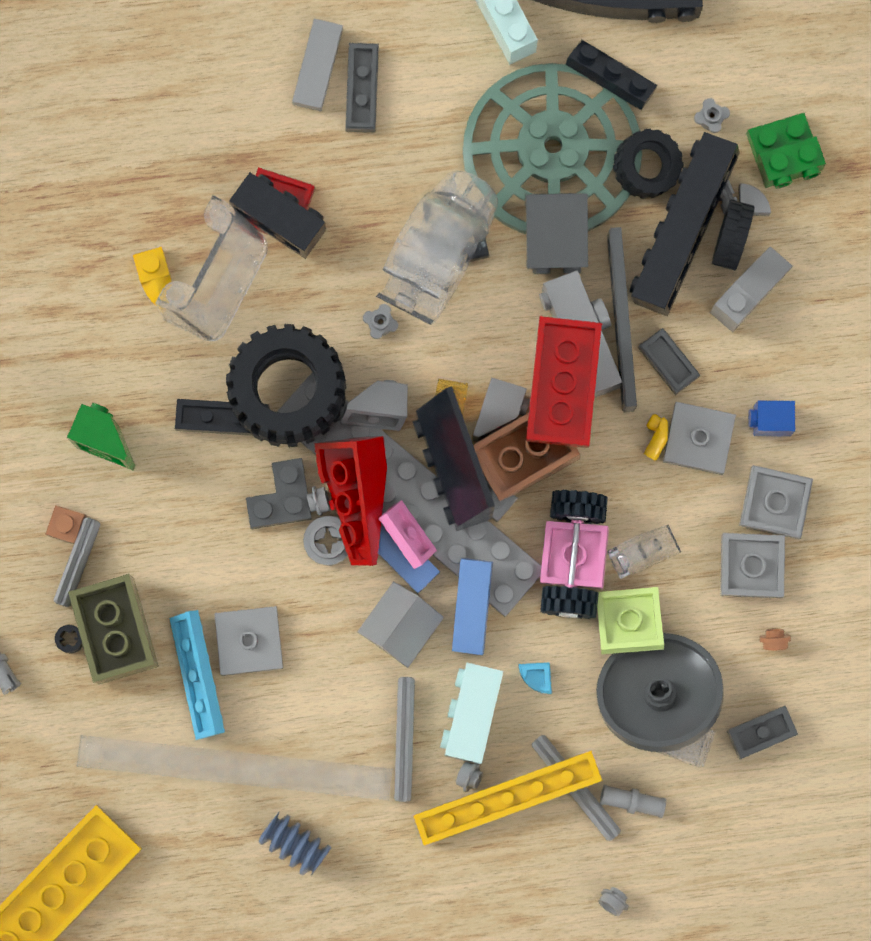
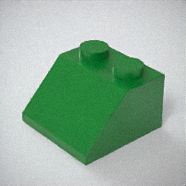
M81 403L67 439L79 450L133 471L135 463L121 429L113 419L114 415L109 413L108 408L99 404L92 403L89 407Z

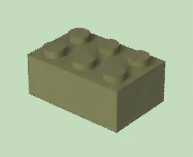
M126 574L68 592L93 683L100 685L159 667L134 577Z

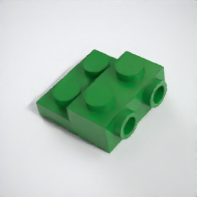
M805 112L747 130L746 134L765 188L775 186L776 189L790 185L792 180L803 177L804 180L815 178L821 174L820 171L826 165L817 136L813 137Z

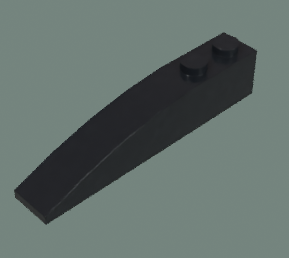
M532 0L578 14L610 19L648 20L650 23H661L666 19L690 22L700 17L703 8V0Z

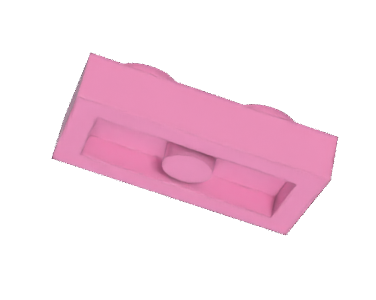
M402 500L392 505L378 518L413 569L423 565L437 551Z

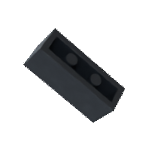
M249 172L229 200L231 210L306 259L326 231L325 221H323L324 217L311 207L306 210L298 204L299 200L291 193L284 191L282 194L273 188L274 183L264 175L259 174L257 177Z

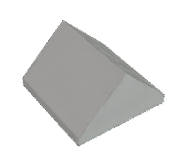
M393 581L357 632L408 668L444 617L418 595Z

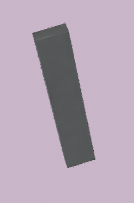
M621 227L610 228L607 235L618 370L622 380L620 387L621 405L623 412H634L637 407L622 230Z

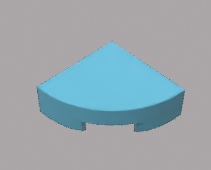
M550 662L518 664L522 679L531 689L543 694H552Z

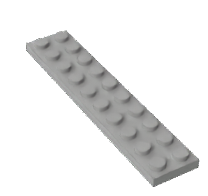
M313 372L277 412H294L310 402L316 389V380ZM345 400L344 407L340 409V417L348 403L347 400ZM339 417L336 423L332 422L330 424V430L326 434L322 435L320 433L314 437L315 441L306 444V441L301 442L316 455L314 443L357 437L383 436L387 461L383 513L392 505L402 500L437 551L433 556L458 578L461 558L493 561L489 604L504 617L509 614L541 576V565L491 522L486 521L456 531L454 524L448 525L443 508L448 505L444 495L438 496L433 483V479L437 477L380 428L341 424Z

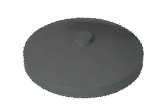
M663 633V650L612 653L603 665L596 689L599 710L609 730L624 743L650 752L678 750L702 738L718 719L724 699L723 680L719 667L705 648L684 636Z

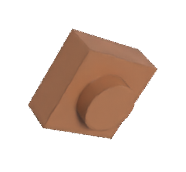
M55 505L45 534L49 537L75 544L86 515Z

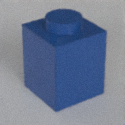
M758 400L753 409H749L748 415L749 428H754V436L790 437L795 432V401Z

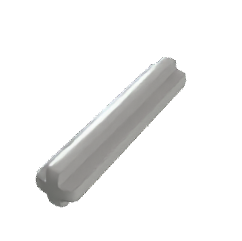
M86 517L83 519L54 597L56 604L65 607L71 605L68 592L76 590L100 528V523L97 520Z

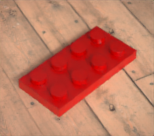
M539 317L526 441L589 448L602 323Z

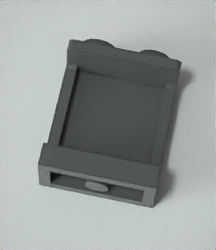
M588 193L525 194L526 268H533V274H550L551 268H563V273H571L577 270L578 273H581V267H588Z

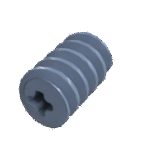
M278 812L260 836L259 843L263 845L271 840L270 852L273 853L281 848L279 855L281 860L291 855L290 867L293 868L301 863L299 872L301 875L306 874L310 870L313 874L329 853L331 846L327 845L320 850L321 839L319 837L309 842L310 830L299 834L301 824L297 822L289 827L288 824L291 816L287 814L279 819Z

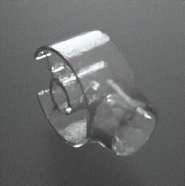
M464 171L448 173L431 192H428L420 200L404 225L383 268V271L390 274L385 289L379 292L376 297L429 325H433L457 289L479 242L483 241L489 234L498 208V198L494 190L484 180Z

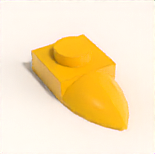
M158 247L134 254L133 259L139 280L146 295L157 307L166 310L171 299L172 281L163 248Z

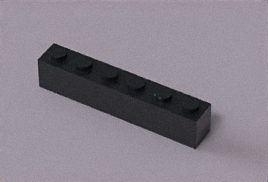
M706 132L703 133L701 140L694 142L690 157H692L688 168L684 167L679 176L678 184H680L678 192L676 195L672 194L666 206L668 214L665 221H660L654 233L656 241L653 248L646 250L642 259L644 268L640 277L636 275L631 283L629 292L632 293L631 297L634 304L668 317L740 155L737 143Z

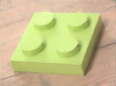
M658 587L599 592L597 610L601 654L664 649Z

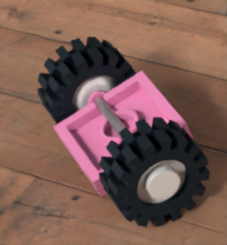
M555 490L552 492L550 517L559 521L565 520V522L546 521L540 583L560 585L561 587L543 586L540 612L543 614L579 619L596 618L599 592L578 589V587L603 589L609 527L591 525V523L603 524L606 522L607 496L595 492L588 493L587 491L581 492L577 490Z

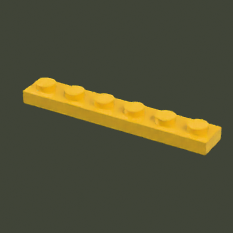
M592 750L420 812L413 815L425 846L603 780Z

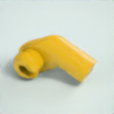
M652 414L646 426L655 432L643 454L657 461L668 441V421L664 416L661 418L657 414Z

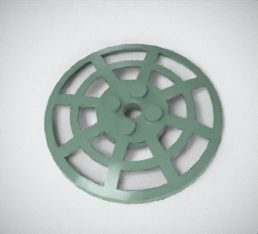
M548 63L532 65L516 70L501 78L478 100L469 116L464 132V169L475 196L493 217L502 224L523 234H526V221L509 214L502 207L513 195L525 201V194H532L521 187L531 176L540 181L548 182V194L560 193V182L569 180L577 175L587 186L577 193H588V198L595 194L606 206L600 213L588 219V232L604 224L616 214L630 196L627 190L624 191L622 189L617 197L614 198L603 185L613 168L614 154H616L617 148L623 143V140L615 139L612 124L601 107L614 98L626 115L632 134L640 131L635 115L625 100L605 88L591 99L577 90L558 86L557 71L569 72L585 77L565 64ZM545 71L546 86L528 90L513 100L500 91L506 84L521 76ZM546 95V111L531 116L520 107L522 103L532 98ZM558 95L573 98L585 106L574 116L560 111ZM491 99L503 108L494 123L491 141L472 143L477 119L486 103ZM594 114L598 117L604 128L606 139L589 138L583 126ZM512 115L523 125L518 139L500 140L502 128L507 118ZM549 140H557L561 144L562 149L557 153H550L545 149V143ZM642 150L638 152L634 162L638 173L641 168ZM589 151L607 152L604 166L597 177L584 166ZM517 152L522 168L512 178L503 166L500 153ZM491 153L495 172L505 185L493 199L486 193L478 179L473 163V155Z

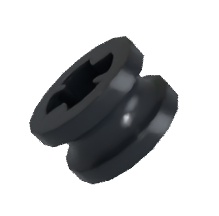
M64 625L56 632L55 644L61 651L72 654L82 649V640L79 629L76 626ZM66 632L69 634L76 632L77 637L74 639L77 640V643L74 646L68 644L64 647L62 641H65L62 637Z

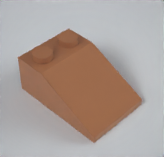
M529 413L473 445L483 474L499 501L554 475L580 459V452L577 447L526 441Z

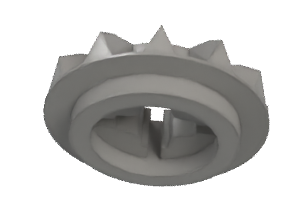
M333 516L317 518L310 523L305 531L303 539L304 548L308 556L318 564L331 566L342 562L348 556L343 541L333 543L330 554H328L324 544L315 543L325 538L326 528H329L332 538L342 539L339 533V528L342 525L339 518Z

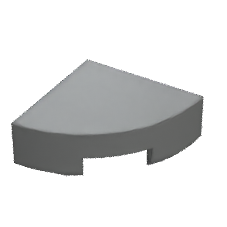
M740 183L739 202L755 206L753 216H769L771 209L765 195L751 185Z

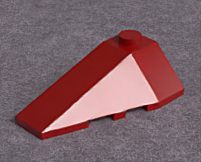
M383 436L357 437L314 443L318 474L321 483H327L332 499L328 502L331 510H336L342 524L339 528V533L351 565H377L381 522L378 518L383 512L387 474Z

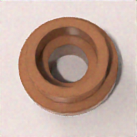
M781 628L766 629V634L759 636L764 650L788 649V642L791 641V635L784 634V629Z

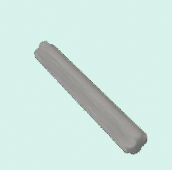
M400 677L398 679L394 799L397 802H409L412 793L415 680L412 677Z
M541 735L532 743V747L547 766L565 760L545 735ZM587 787L570 792V795L606 840L610 841L621 832L620 828Z

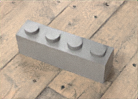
M578 270L543 283V293L539 294L540 301L545 311L550 310L553 318L598 322ZM602 330L595 397L617 390L622 384Z

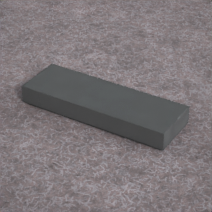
M349 43L346 132L376 133L379 44Z

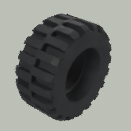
M285 324L284 328L277 329L276 325L268 326V331L260 334L256 331L251 334L252 340L247 344L242 342L237 348L238 355L236 357L232 356L229 362L230 372L226 374L229 403L240 424L246 431H250L256 439L260 441L266 440L270 445L280 447V444H287L288 447H298V443L306 441V444L315 441L314 437L320 433L322 435L326 434L330 430V424L332 422L336 423L340 417V409L344 407L346 400L345 389H347L342 363L335 349L328 345L327 340L320 334L314 335L312 329L304 326L301 330L295 329L294 324ZM282 360H296L306 364L313 372L316 380L315 393L310 402L303 408L289 413L270 410L263 404L258 394V380L262 373L270 365Z

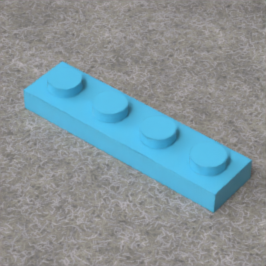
M198 610L188 611L169 618L195 739H204L224 733L223 718L220 712Z

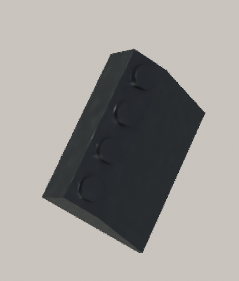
M450 386L417 409V420L412 421L418 439L423 437L427 449L422 451L428 468L434 466L437 478L433 479L438 496L444 495L448 505L443 508L448 525L454 524L456 531L491 520L495 505L453 387Z

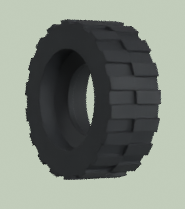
M650 128L635 132L623 140V143L617 148V153L614 154L613 171H615L617 182H620L621 188L624 191L627 190L630 195L638 196L640 199L655 198L669 191V189L677 184L676 181L679 179L684 164L682 162V152L678 148L679 145L671 139L670 135L664 134L658 129L651 130ZM641 150H652L660 157L662 167L656 177L645 178L637 172L634 162L636 155Z
M730 200L717 238L712 258L713 265L736 271L747 241L755 206Z

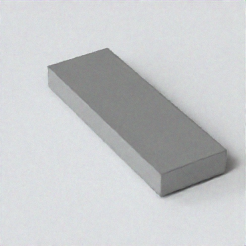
M319 19L313 20L292 100L293 105L322 112L343 32V25Z

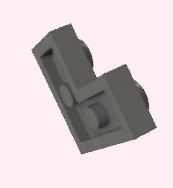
M302 458L273 462L272 470L276 493L246 498L251 529L312 520L307 499L308 491Z

